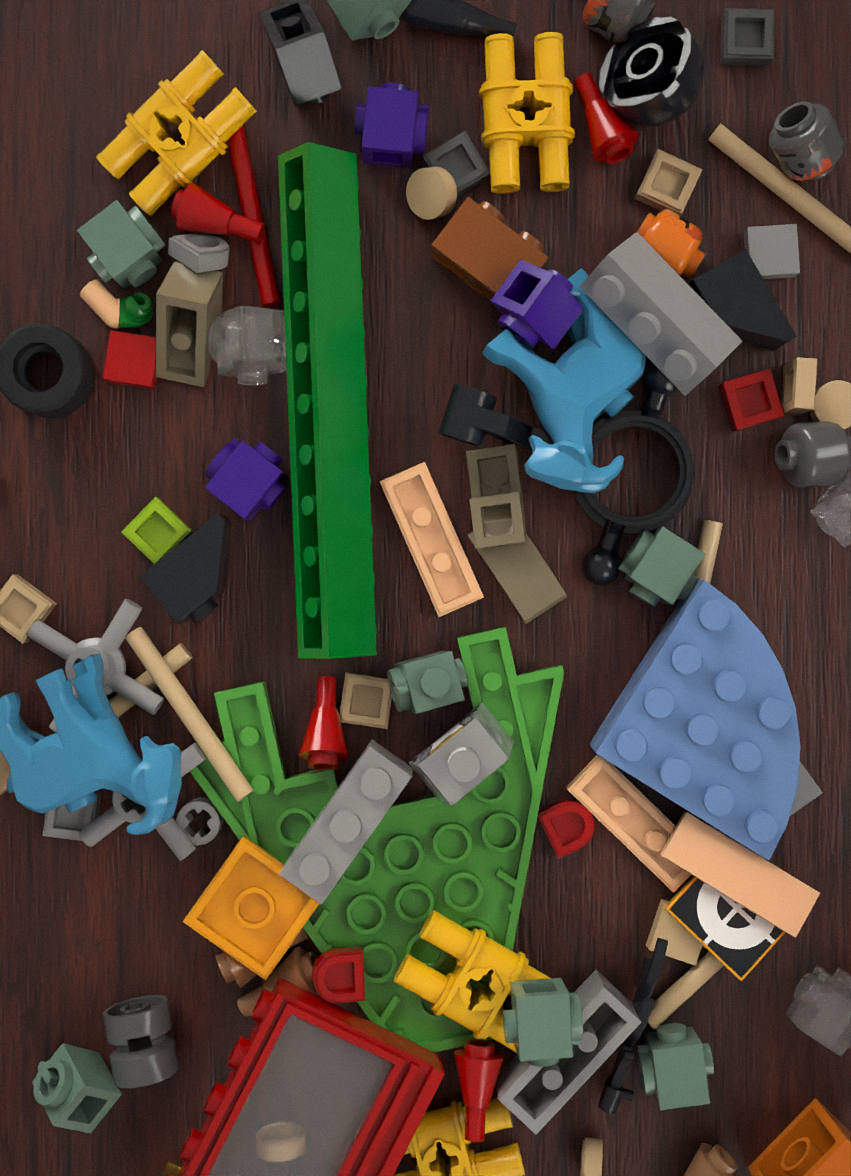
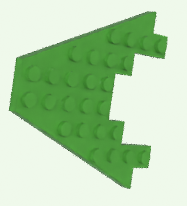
M506 627L457 637L467 676L472 707L474 709L480 703H483L514 740L510 758L451 806L440 802L434 794L393 803L322 905L319 903L303 926V929L321 953L333 948L361 946L364 958L365 1001L357 1002L371 1022L433 1052L465 1046V1041L478 1039L473 1037L471 1030L445 1015H435L434 1011L430 1008V1002L394 982L395 974L407 954H410L445 976L449 972L452 973L457 965V958L419 937V933L432 910L437 911L471 932L474 928L485 930L487 937L513 951L564 676L562 665L516 674ZM265 681L215 692L214 696L224 736V741H221V743L254 791L237 802L208 759H205L192 769L190 773L239 840L245 835L278 860L285 863L339 787L336 770H314L286 776ZM483 975L479 981L470 979L472 993L476 992L480 986L489 988L487 975ZM488 1036L485 1040L488 1041L493 1039Z

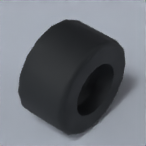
M32 323L17 328L3 340L0 346V391L11 404L37 417L56 419L72 414L88 399L94 386L95 369L90 353L72 335L51 324ZM53 353L62 362V376L53 388L46 391L38 390L29 382V368L33 360L40 354Z

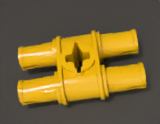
M544 32L535 36V80L523 81L515 78L513 36L500 33L486 37L484 42L486 81L481 85L479 97L483 100L485 132L481 134V141L484 147L489 149L491 192L507 194L519 191V147L535 146L539 149L540 189L542 191L559 192L568 189L570 186L568 145L573 142L575 130L571 127L569 97L573 93V85L565 77L563 35L558 32ZM528 107L530 115L534 116V120H525L524 112L520 111V108Z
M203 50L171 82L168 79L164 82L161 80L158 83L160 88L134 114L129 112L126 115L127 119L124 122L127 126L96 156L99 162L119 180L149 149L152 152L156 151L160 155L157 158L160 163L129 192L130 197L150 216L181 186L186 189L190 183L194 182L193 180L219 154L224 155L226 153L225 150L228 148L225 142L257 112L235 87L204 119L201 116L196 118L193 114L195 111L193 105L225 75ZM169 123L178 127L185 145L180 144L178 141L175 142V138L171 134L172 130L168 127Z
M432 910L419 933V937L457 958V965L452 973L449 972L445 976L410 954H407L395 974L394 982L430 1002V1008L434 1011L435 1015L440 1016L443 1014L471 1030L473 1037L476 1039L482 1038L485 1040L489 1036L517 1053L514 1043L505 1042L503 1027V1003L506 997L511 995L510 982L551 978L528 965L529 959L526 958V954L521 951L515 953L486 936L485 930L474 928L471 932L437 911ZM483 975H487L489 988L480 986L476 992L472 993L470 979L479 981Z
M498 1098L491 1099L489 1107L486 1108L485 1134L512 1128L510 1110ZM454 1100L451 1101V1106L425 1112L405 1154L410 1153L412 1158L416 1157V1169L394 1174L393 1176L525 1175L518 1142L475 1153L474 1149L469 1150L468 1144L471 1141L464 1139L466 1106H463L462 1102ZM437 1142L441 1143L442 1149H445L447 1155L450 1156L449 1165H446L444 1158H441V1154L437 1151Z

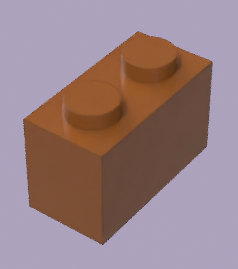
M467 197L432 243L431 258L491 302V299L520 260L545 269L549 257L543 253L545 250L544 246L534 236L525 231L517 234L503 223L505 221L504 216L493 205L486 201H481L478 204L470 197Z

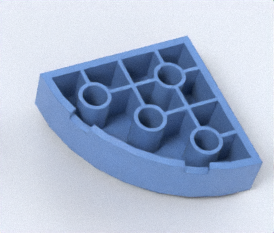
M698 579L684 601L679 600L589 745L602 758L769 861L787 827L798 788L801 745L796 707L783 668L764 635L736 603L706 580Z

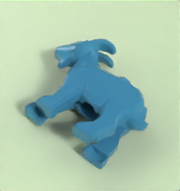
M581 268L568 280L573 285L570 293L584 309L566 332L570 337L572 346L555 363L545 360L536 355L531 349L526 348L508 328L488 343L482 354L492 363L509 368L524 382L535 412L554 443L552 445L548 444L535 435L529 437L533 451L524 465L526 474L531 478L543 481L559 489L596 493L605 489L611 480L616 478L623 468L624 458L619 455L606 467L599 468L593 465V422L604 412L613 418L633 399L634 396L629 390L644 372L646 355L580 288V285L588 277V274Z
M100 653L73 665L77 677L72 680L78 693V700L73 694L71 679L66 681L62 668L35 680L55 719L58 732L45 737L30 730L19 715L21 708L19 693L15 694L13 692L0 697V752L7 759L11 772L6 786L9 793H15L17 801L22 806L35 812L45 813L65 804L68 813H71L97 801L94 791L104 788L121 793L135 803L145 807V817L141 818L142 821L128 825V833L134 835L150 833L158 825L165 824L172 818L182 785L180 749L174 743L157 745L148 736H144L140 739L143 760H141L129 742L126 732L112 710L102 685L104 667Z

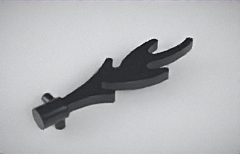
M657 938L652 959L646 957L632 1003L641 1023L619 1046L612 1075L605 1081L598 1107L606 1113H617L621 1098L629 1101L633 1099L634 1091L623 1088L622 1083L635 1057L632 1048L644 1031L654 1006V1000L650 999L661 971L668 940Z

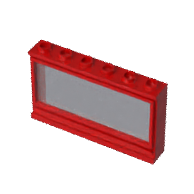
M279 977L272 992L264 989L260 994L250 1017L256 1023L249 1037L246 1038L240 1035L227 1061V1065L232 1067V1070L225 1084L219 1082L214 1084L203 1108V1112L209 1115L201 1131L192 1128L179 1155V1159L185 1162L178 1176H393L445 1075L440 1055Z

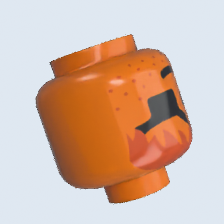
M662 210L657 216L649 212L637 231L679 276L682 275L688 280L706 255L698 249L703 238L701 229L671 210Z

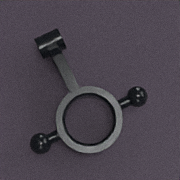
M653 362L647 366L644 372V384L649 392L643 410L621 411L613 418L608 415L597 421L592 429L593 453L599 443L615 431L626 428L647 430L660 437L671 450L676 464L675 484L671 494L660 507L641 516L618 514L607 508L595 493L573 491L576 501L584 513L598 525L604 527L598 546L589 550L582 561V571L585 578L595 585H608L619 576L621 570L618 568L621 565V561L616 552L623 533L638 534L644 528L652 531L665 525L681 511L692 490L694 461L689 445L680 431L661 417L667 398L677 393L679 389ZM453 385L438 431L439 434L478 447H482L485 435L508 444H515L517 447L533 451L529 442V437L532 435L541 438L548 444H554L546 431L533 428L513 417L493 411L497 397L468 386Z

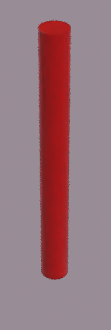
M242 126L227 140L241 211L244 217L264 223L244 126ZM265 229L260 243L248 240L261 305L263 308H270L280 305L281 299Z

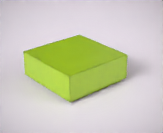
M155 497L122 531L154 564L194 532L158 497Z

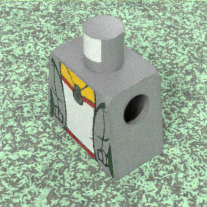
M480 703L413 758L409 764L438 800L451 806L510 758L514 740L486 706Z

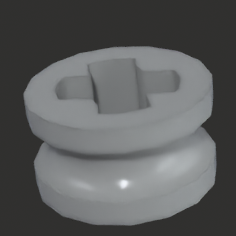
M199 797L187 802L177 814L176 822L193 845H204L212 841L222 829L224 818L209 798ZM192 809H195L198 814L202 810L210 814L211 818L207 822L210 829L209 832L205 833L202 828L198 832L191 829L189 824L193 820V816L190 813Z

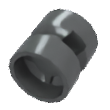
M146 995L135 997L105 1009L102 1015L107 1042L116 1046L110 1054L113 1079L116 1087H144L161 1082L178 1072L180 1067L176 1043L173 1037L166 1035L172 1027L169 1002L166 996Z

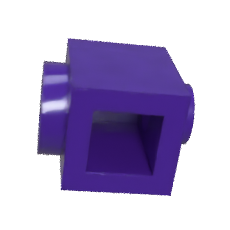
M384 83L380 85V88L368 86L366 105L357 104L355 116V135L363 136L362 154L364 163L412 168L414 154H425L429 105L418 104V92L410 91L407 86L398 83Z
M524 260L518 262L491 299V302L502 313V316L497 321L498 325L503 330L508 328L515 338L529 350L534 348L537 342L554 350L584 308L570 293L573 285L566 277L553 269L547 271Z
M234 438L220 450L208 466L205 477L210 481L205 488L241 517L252 521L262 507L269 511L284 494L287 487L282 482L287 475L278 468L283 459L261 441L252 448L243 440L239 442Z

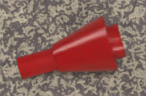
M584 73L575 79L574 86L585 106L593 159L597 162L606 161L608 164L618 163L626 159L633 152V145L637 142L639 134L624 117L614 111L608 100L603 98L592 74Z
M194 182L190 183L185 190L180 189L172 203L171 216L176 219L178 231L220 235L234 234L260 243L263 239L266 228L264 223L238 215L234 209Z
M331 676L317 678L316 707L312 711L299 752V758L308 761V767L315 770L337 769L339 762L346 761L349 758L339 712L336 708L337 679Z
M467 1040L465 1041L464 1048L454 1051L463 1103L466 1106L464 1139L471 1142H482L485 1139L486 1108L489 1107L504 1054L495 1050L493 1042Z

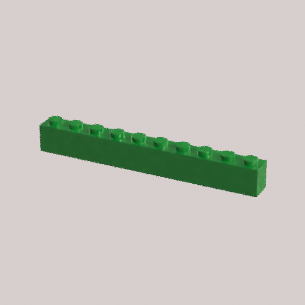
M307 142L278 156L298 658L335 659L377 655V626L375 623L374 602L375 577L373 573L372 552L373 527L370 503L371 477L369 474L368 453L369 428L367 424L366 403L367 378L365 375L364 353L365 328L363 325V279L361 276V229L359 226L357 154Z

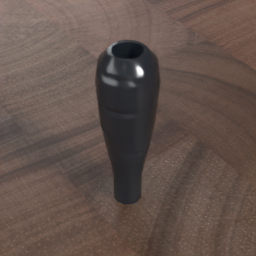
M412 0L400 16L401 20L406 22L407 25L416 28L463 36L488 37L493 34L502 33L512 35L514 38L517 23L498 18L463 0Z

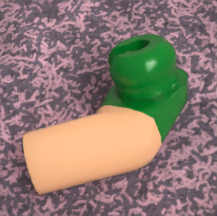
M97 279L89 282L80 292V297L110 328H140L152 319L153 302L145 293L135 292L134 297L115 298Z

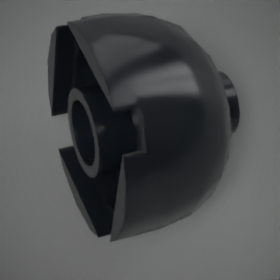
M655 17L630 29L628 34L631 36V39L620 50L614 44L602 64L599 87L614 111L629 122L646 127H658L667 124L685 113L697 99L704 78V58L689 29L684 28L680 21L673 17Z

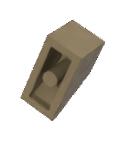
M174 262L156 293V377L200 387L205 386L221 317L223 272L214 270L196 273L182 263Z

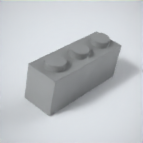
M638 232L611 251L580 285V288L684 396L717 368L742 342L732 329Z
M372 739L290 854L279 875L322 905L412 778L413 768Z
M597 970L575 991L578 993L581 1004L583 1038L581 1044L573 1045V1058H561L555 1065L539 1067L529 1064L528 1061L520 1062L518 1054H516L499 1072L496 1082L498 1100L534 1134H537L641 1023L632 1002Z

